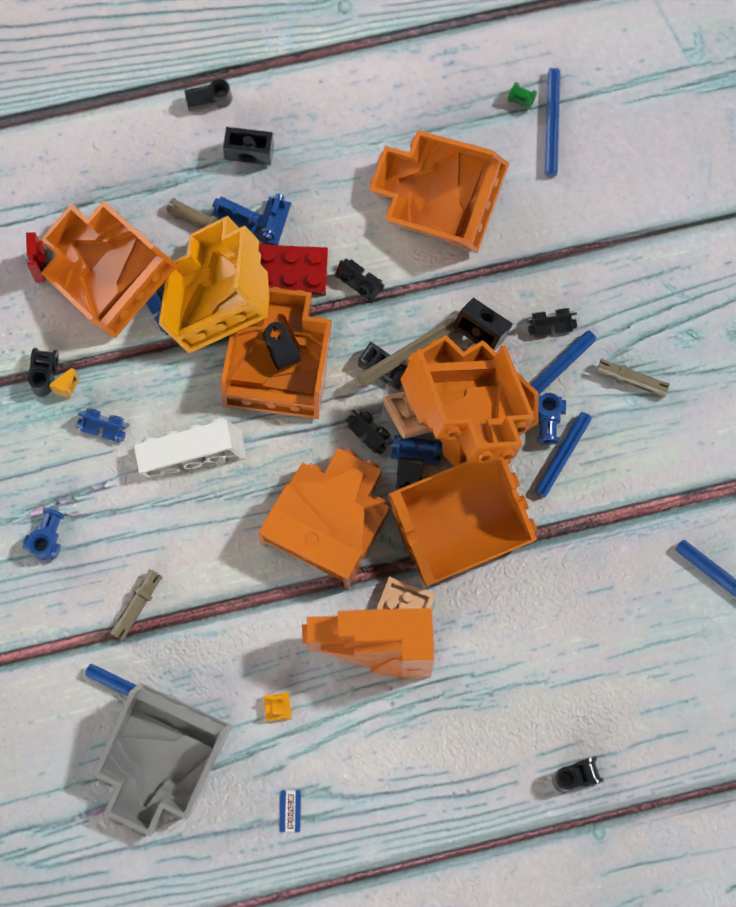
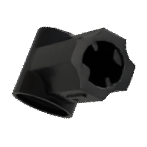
M216 79L210 85L184 90L189 111L212 106L225 108L232 102L230 86L223 79ZM220 91H224V92H225L224 95H221V96H217V95H216V94H217L218 92H220Z

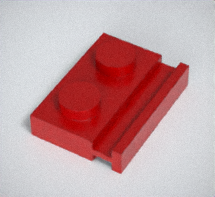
M36 232L26 233V251L30 261L27 262V267L35 283L45 282L41 272L45 269V264H48L47 249H44L43 240H39Z

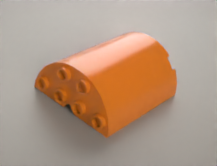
M501 460L489 461L487 463H468L466 461L388 494L392 505L391 510L401 538L412 562L415 561L418 574L426 586L537 540L535 533L538 532L536 524L532 518L529 519L526 512L529 509L528 503L523 495L519 496L516 487L520 486L519 480L515 472L511 473L508 465L511 463V460L506 462Z

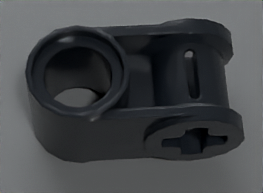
M280 322L270 323L263 331L262 337L276 369L281 371L300 362L301 357L286 327ZM272 329L274 332L278 331L280 333L277 339L270 337L269 334L272 332Z
M38 348L32 349L28 382L33 393L37 396H46L52 391L49 385L54 381L58 368V350L48 352L39 351ZM39 379L46 380L42 385H35Z
M399 456L396 490L422 480L424 459Z
M587 758L560 768L552 778L554 789L558 792L566 793L603 783L604 779L600 777L595 763L597 758ZM565 773L570 776V786H564L560 783V774Z

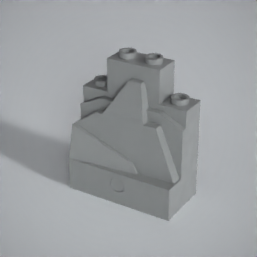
M139 683L129 692L93 773V776L97 777L101 784L116 786L104 815L108 816L109 820L114 824H125L133 828L132 831L134 833L150 837L155 832L164 810L169 811L168 814L175 819L182 820L184 818L187 820L195 807L233 725L152 687Z

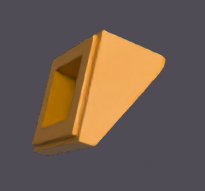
M71 368L49 386L54 393L70 399L79 381V376L75 369Z

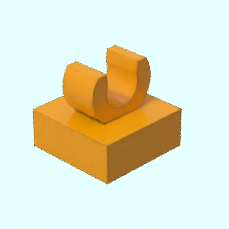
M289 692L264 695L267 722L292 719Z

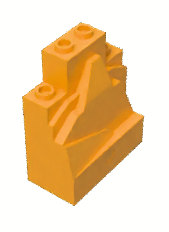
M229 216L190 234L187 254L174 260L178 266L165 280L159 325L189 354L268 317L270 298L268 272L260 264L259 240L246 226L239 228Z

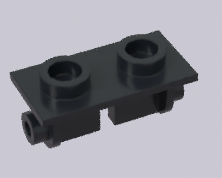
M346 258L344 261L340 260L335 277L373 303L377 292L380 293L385 287L382 280L370 272L365 276L362 275L365 269L354 262L353 259L348 260Z
M570 308L556 309V314L546 315V311L531 313L532 318H526V321L532 322V326H528L529 335H534V337L551 335L550 325H555L556 334L573 332V329L577 328V321L572 319V315H577V312L570 311Z
M352 410L355 417L350 415L346 419L347 427L359 438L366 432L368 436L363 442L374 454L378 453L381 455L386 450L385 444H393V441L389 438L391 434L383 426L378 427L373 422L374 417L367 410Z

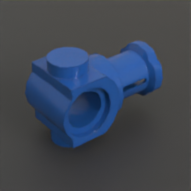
M545 393L542 396H538V424H540L537 443L543 445L559 443L557 424L561 421V415L566 414V400H562L561 396H557L554 393ZM544 403H551L555 409L548 411L542 405Z
M44 508V516L40 527H35V530L30 535L27 534L25 536L22 548L34 554L39 560H53L60 553L61 544L56 543L59 537L56 531L60 520L64 519L65 515L57 510ZM40 542L48 543L44 551H36V546Z

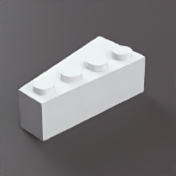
M224 418L214 419L211 421V424L204 426L192 425L187 428L188 430L182 432H167L161 438H145L142 440V443L134 445L139 473L147 478L179 472L181 466L185 469L201 468L203 462L221 464L226 463L227 457L237 456L238 460L247 458L242 431Z

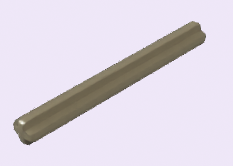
M456 319L447 320L358 374L357 379L361 386H367L403 364L417 349H423L434 340L454 333L456 330L452 326Z

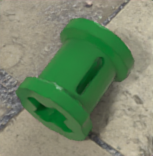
M515 82L510 90L507 101L510 103L514 101L525 106V109L529 111L535 101L537 91H529L521 87L518 82Z

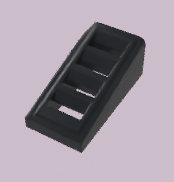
M370 342L359 357L358 366L363 370H367L381 359L383 360L390 356V354ZM371 355H376L373 361L369 363L368 360ZM401 364L387 375L385 374L378 379L399 391L402 386L400 379L407 366ZM399 369L401 373L396 380H393L392 377Z

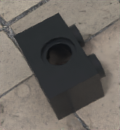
M226 127L223 143L224 160L271 166L274 149L273 132Z
M473 297L460 310L452 328L476 344L482 340L485 341L495 351L505 340L513 323Z

